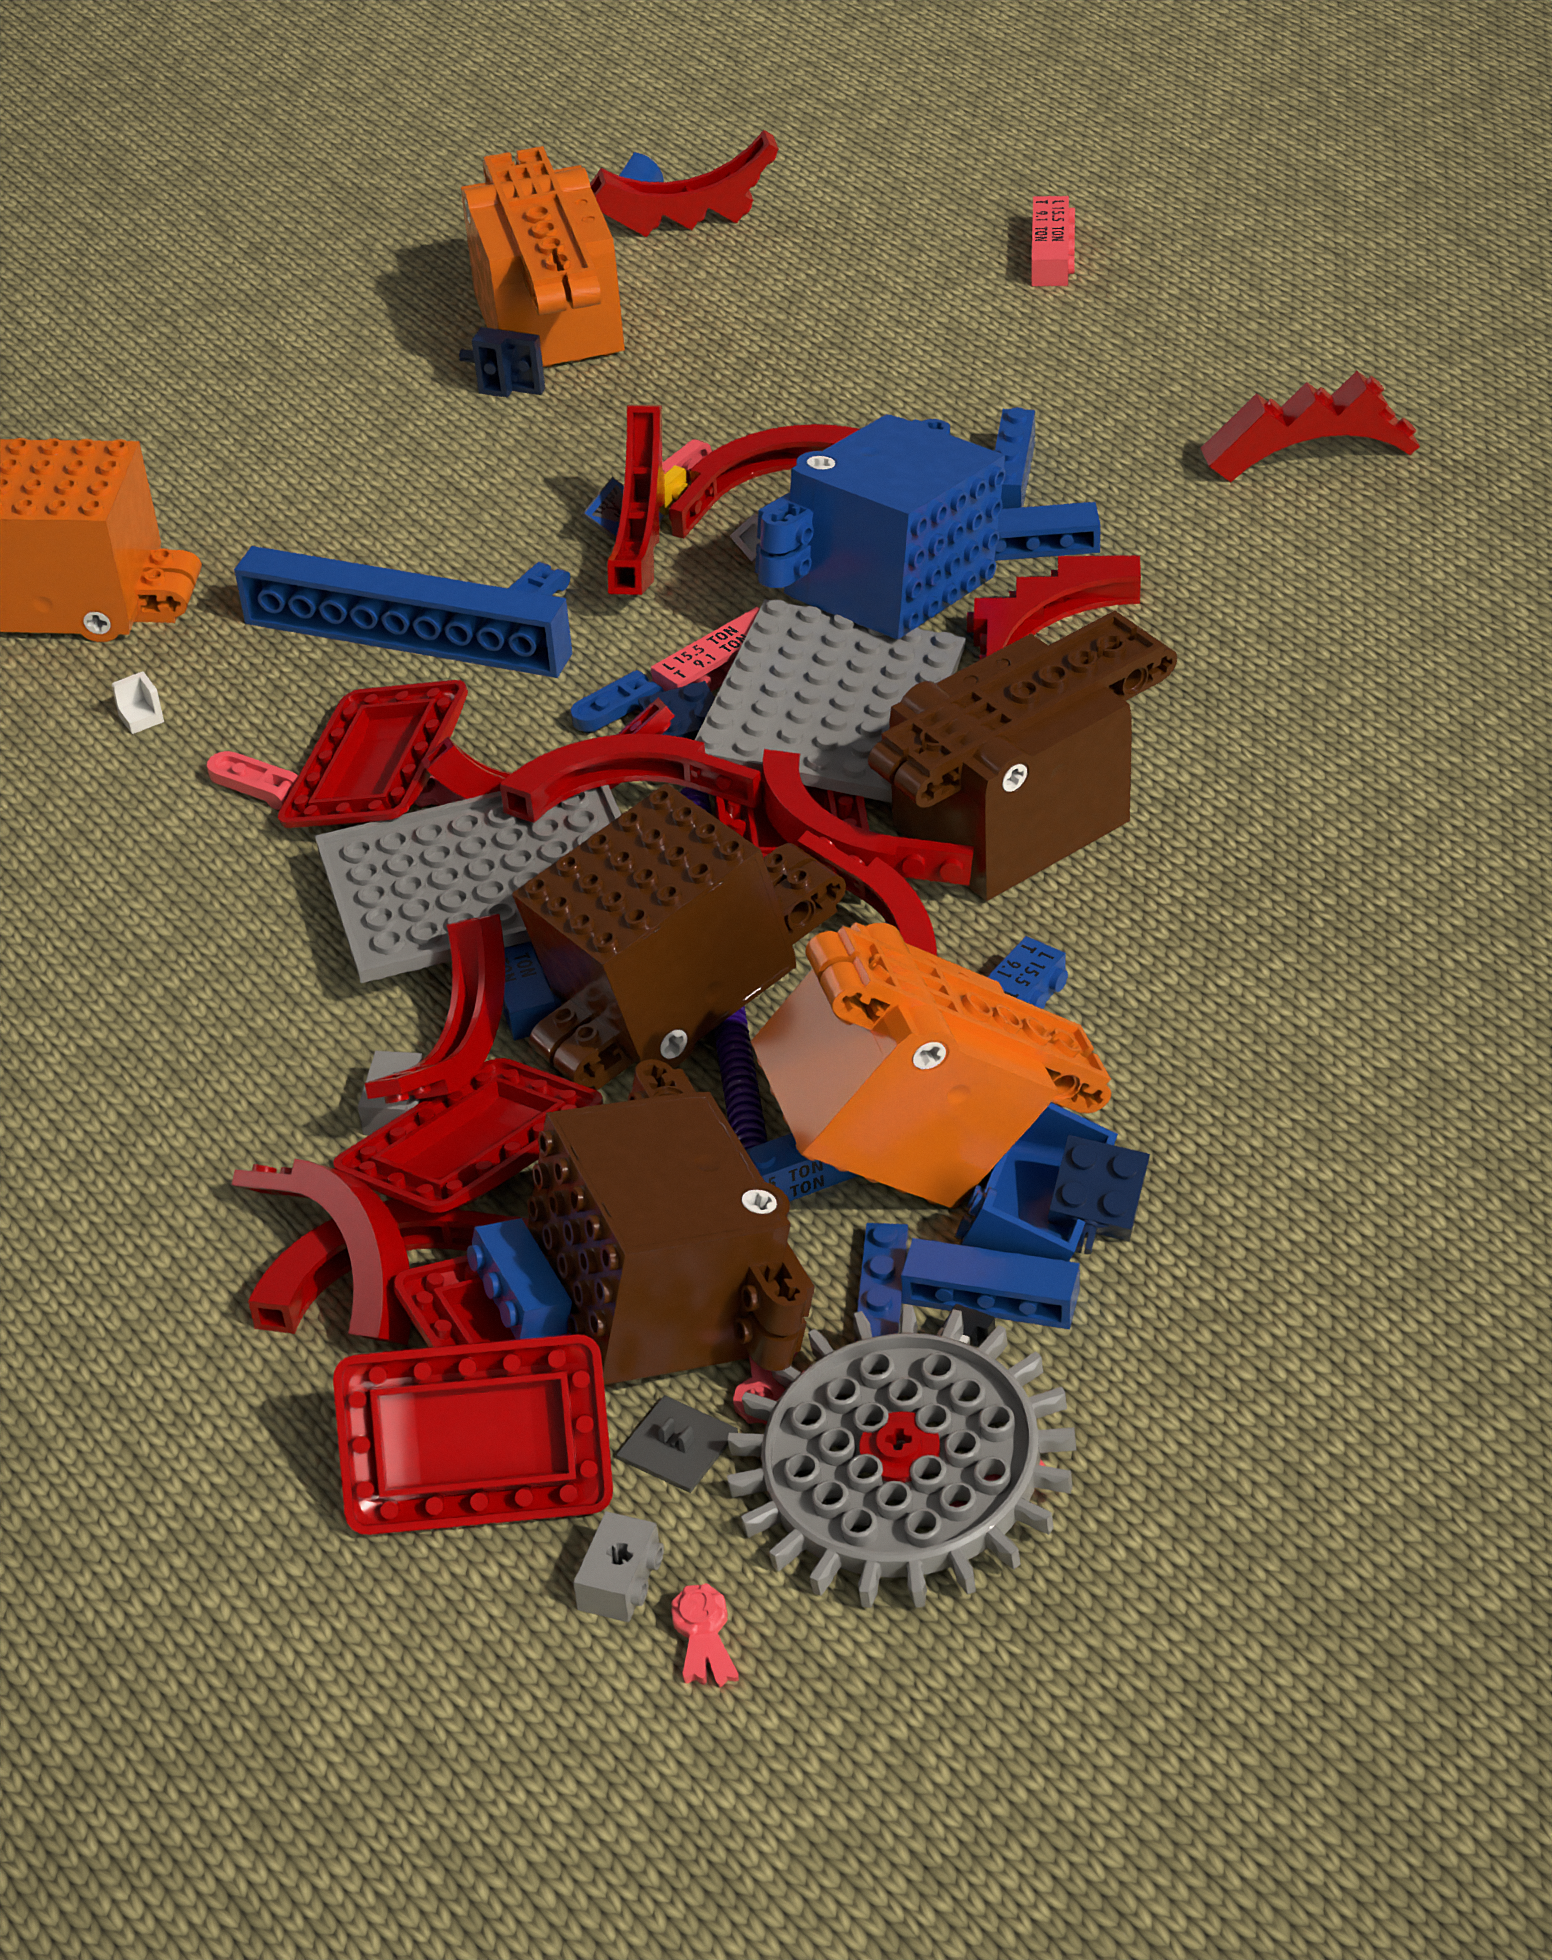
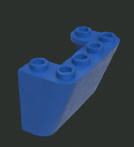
M1050 1103L1036 1121L982 1179L984 1181L983 1186L976 1185L966 1206L969 1208L968 1214L971 1216H963L954 1236L961 1240L959 1245L1069 1261L1076 1250L1086 1222L1077 1219L1072 1228L1048 1223L1049 1208L1068 1135L1114 1145L1118 1134L1056 1104Z

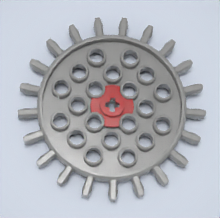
M903 1305L899 1319L900 1333L875 1337L872 1336L870 1323L862 1311L854 1313L853 1324L856 1342L834 1351L827 1339L819 1331L813 1329L808 1332L812 1353L817 1361L802 1373L792 1366L782 1371H771L773 1378L778 1383L787 1387L778 1401L749 1392L744 1393L742 1402L745 1413L768 1422L764 1434L729 1433L728 1444L730 1453L735 1456L761 1457L762 1468L727 1475L732 1498L768 1491L770 1502L742 1515L741 1520L744 1532L748 1538L778 1523H781L789 1533L769 1551L773 1568L779 1572L806 1549L820 1559L809 1577L813 1593L819 1596L824 1593L839 1568L861 1574L858 1587L862 1607H872L878 1593L880 1577H908V1591L915 1608L925 1607L927 1587L923 1575L951 1567L955 1573L957 1583L969 1595L976 1592L973 1567L968 1560L987 1548L991 1549L1002 1562L1013 1570L1020 1565L1017 1546L1004 1535L1017 1520L1048 1535L1054 1528L1052 1512L1029 1502L1035 1488L1071 1494L1073 1487L1071 1471L1041 1466L1040 1453L1076 1451L1074 1427L1038 1430L1036 1419L1067 1409L1065 1391L1063 1387H1059L1031 1397L1027 1396L1022 1386L1043 1373L1042 1357L1037 1352H1034L1007 1370L1001 1363L995 1360L1008 1345L1006 1329L1000 1325L976 1348L959 1341L964 1329L962 1312L959 1310H952L940 1336L917 1333V1319L912 1305ZM875 1370H885L884 1373L879 1375L870 1374ZM935 1371H947L946 1374L941 1376L931 1375ZM843 1394L852 1395L850 1398L845 1400L836 1399L838 1396ZM901 1396H914L907 1401L897 1400ZM966 1396L977 1397L969 1402L960 1401L961 1398ZM809 1419L818 1420L812 1425H802L804 1421ZM868 1421H881L874 1426L863 1425ZM930 1422H943L937 1427L925 1426ZM995 1422L1006 1423V1425L1000 1428L988 1427ZM834 1446H846L845 1449L838 1452L829 1451ZM959 1448L972 1449L965 1454L955 1453ZM801 1471L812 1472L806 1477H795ZM864 1472L875 1473L872 1477L866 1479L857 1477ZM927 1473L938 1474L937 1477L930 1480L920 1478ZM991 1474L1002 1476L995 1481L984 1480L986 1476ZM829 1498L840 1499V1501L832 1505L823 1504ZM893 1499L904 1500V1502L897 1506L886 1505L888 1501ZM957 1500L968 1502L962 1507L949 1506ZM859 1525L869 1526V1528L863 1532L850 1531L852 1528ZM920 1527L934 1528L932 1531L925 1534H918L914 1532L916 1529Z

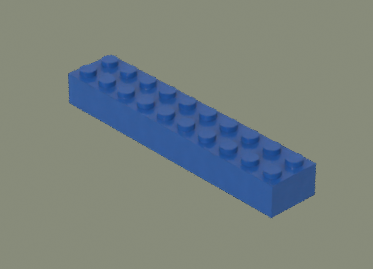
M256 546L250 547L234 569L245 624L554 678L559 677L573 654L566 598Z

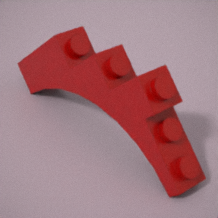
M763 130L749 147L731 161L708 173L690 179L671 182H643L621 177L601 168L591 181L590 187L603 214L645 237L660 225L663 215L693 230L696 224L705 218L708 208L738 223L741 217L750 211L754 201L749 189L758 183L760 174L765 167L775 160L779 148L774 136Z
M1356 371L1332 395L1324 388L1320 387L1317 390L1306 382L1281 407L1273 399L1270 398L1266 401L1256 393L1200 449L1208 466L1229 482H1232L1250 466L1273 452L1298 442L1320 437L1350 435L1373 438L1392 444L1409 455H1412L1420 445L1414 436L1416 433L1414 426L1405 418L1397 419L1394 411L1388 406L1382 395L1384 388L1380 382L1373 376L1367 379L1360 372Z
M627 405L623 501L616 542L607 560L608 594L642 595L654 582V547L659 543V508L665 503V474L662 468V405Z
M1140 555L1058 556V570H1051V577H1016V591H1009V598H974V612H967V633H974V647H980L979 660L1029 634L1035 635L1043 628L1063 618L1102 607L1140 604Z

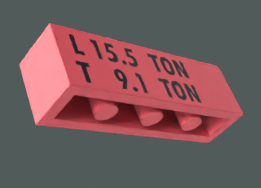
M1033 196L1032 286H1068V274H1074L1075 208H1069V196Z
M753 608L651 666L652 682L661 686L664 692L703 681L707 683L711 692L721 687L760 608Z

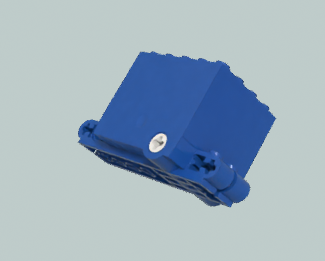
M886 414L823 451L807 452L800 455L796 460V466L791 468L790 492L758 510L757 539H760V543L756 545L755 573H758L759 583L770 588L784 587V593L796 600L831 614L840 615L854 623L897 640L993 578L996 571L995 551L1000 536L998 522L1003 507L1001 492L1006 476L1004 469L1005 454L951 436L950 425L945 421L938 419L923 421L915 419L909 421Z

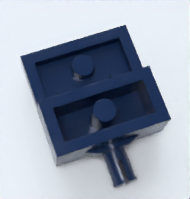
M481 327L472 339L473 350L462 348L459 352L460 362L475 363L479 394L508 398L512 391L542 395L546 389L539 335Z
M703 681L638 698L639 710L643 712L659 697L675 715L670 721V727L661 735L695 740L716 697L710 691L707 683Z
M1068 1135L1049 1208L1048 1223L1072 1228L1077 1219L1085 1221L1086 1223L1075 1250L1079 1253L1082 1252L1085 1238H1087L1084 1254L1092 1253L1096 1234L1130 1242L1150 1154Z

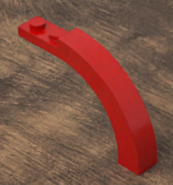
M823 424L785 426L752 433L717 448L690 469L691 484L688 485L680 498L672 503L668 514L672 526V536L684 539L708 510L725 493L739 484L772 472L791 470V468L796 466V460L800 455L807 452L823 451L860 429Z
M658 697L617 735L663 734L670 727V721L675 715ZM449 737L445 738L421 760L426 770L441 784L465 799L501 791L500 783L511 774L510 772L492 768L475 760L460 749ZM620 783L609 784L610 790Z
M621 734L579 741L545 753L511 773L500 783L504 813L535 823L548 810L574 795L596 787L633 781H654L682 785L755 809L762 801L761 776L759 770L705 754V745L700 741L661 734Z
M764 749L761 776L762 804L771 824L788 843L798 846L797 840L807 830L817 837H826L837 849L848 856L855 855L859 857L866 866L877 856L904 878L969 886L974 846L884 835L847 823L822 808L807 792L799 773L801 753Z
M807 830L797 840L799 848L845 880L847 891L872 906L888 924L896 927L905 943L937 956L936 939L932 923L923 903L909 883L890 865L876 856L866 866L859 857L855 855L848 856L837 849L826 837H817Z
M500 914L470 918L447 924L452 956V993L447 1020L441 1036L432 1051L418 1064L364 1083L368 1099L384 1097L385 1103L388 1104L407 1100L412 1095L415 1096V1099L449 1095L462 1088L479 1071L493 1045L503 1007L505 951Z
M294 1158L293 1168L281 1167L280 1174L277 1173L276 1168L253 1164L252 1171L235 1169L232 1186L260 1194L310 1198L319 1203L331 1215L343 1235L351 1260L353 1306L348 1334L375 1341L408 1345L411 1318L395 1295L393 1288L395 1277L400 1272L410 1269L409 1260L397 1223L380 1197L368 1185L350 1174Z
M397 1199L383 1201L397 1223L406 1251L434 1248L467 1251L468 1247L472 1245L474 1227L521 1218L518 1216H504L477 1211H463L459 1208L441 1213H431ZM522 1218L525 1225L528 1227L529 1218ZM334 1219L312 1229L295 1241L265 1271L248 1300L255 1329L295 1334L303 1315L321 1292L338 1278L352 1270L347 1245Z

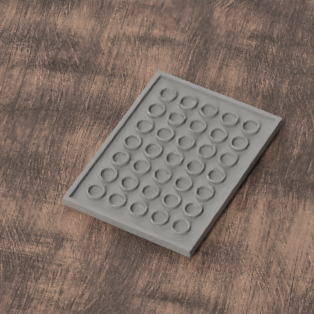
M764 599L695 740L704 743L705 754L759 770L760 776H762L764 749L801 753L799 773L803 785L892 803L891 784L869 767V754L872 748L882 740L881 733L889 730L891 706L901 702L903 696L916 684L923 681L937 683L956 672L965 649L966 638L955 636L948 632L938 633L922 630L917 627L897 640L854 623L840 615L831 614L814 606L804 607L788 604L782 600Z
M609 785L581 792L560 802L548 810L535 823L504 813L501 791L403 814L392 820L374 821L316 835L315 839L360 982L380 980L385 977L451 962V946L447 924L465 919L500 914L504 948L531 942L512 893L621 815Z

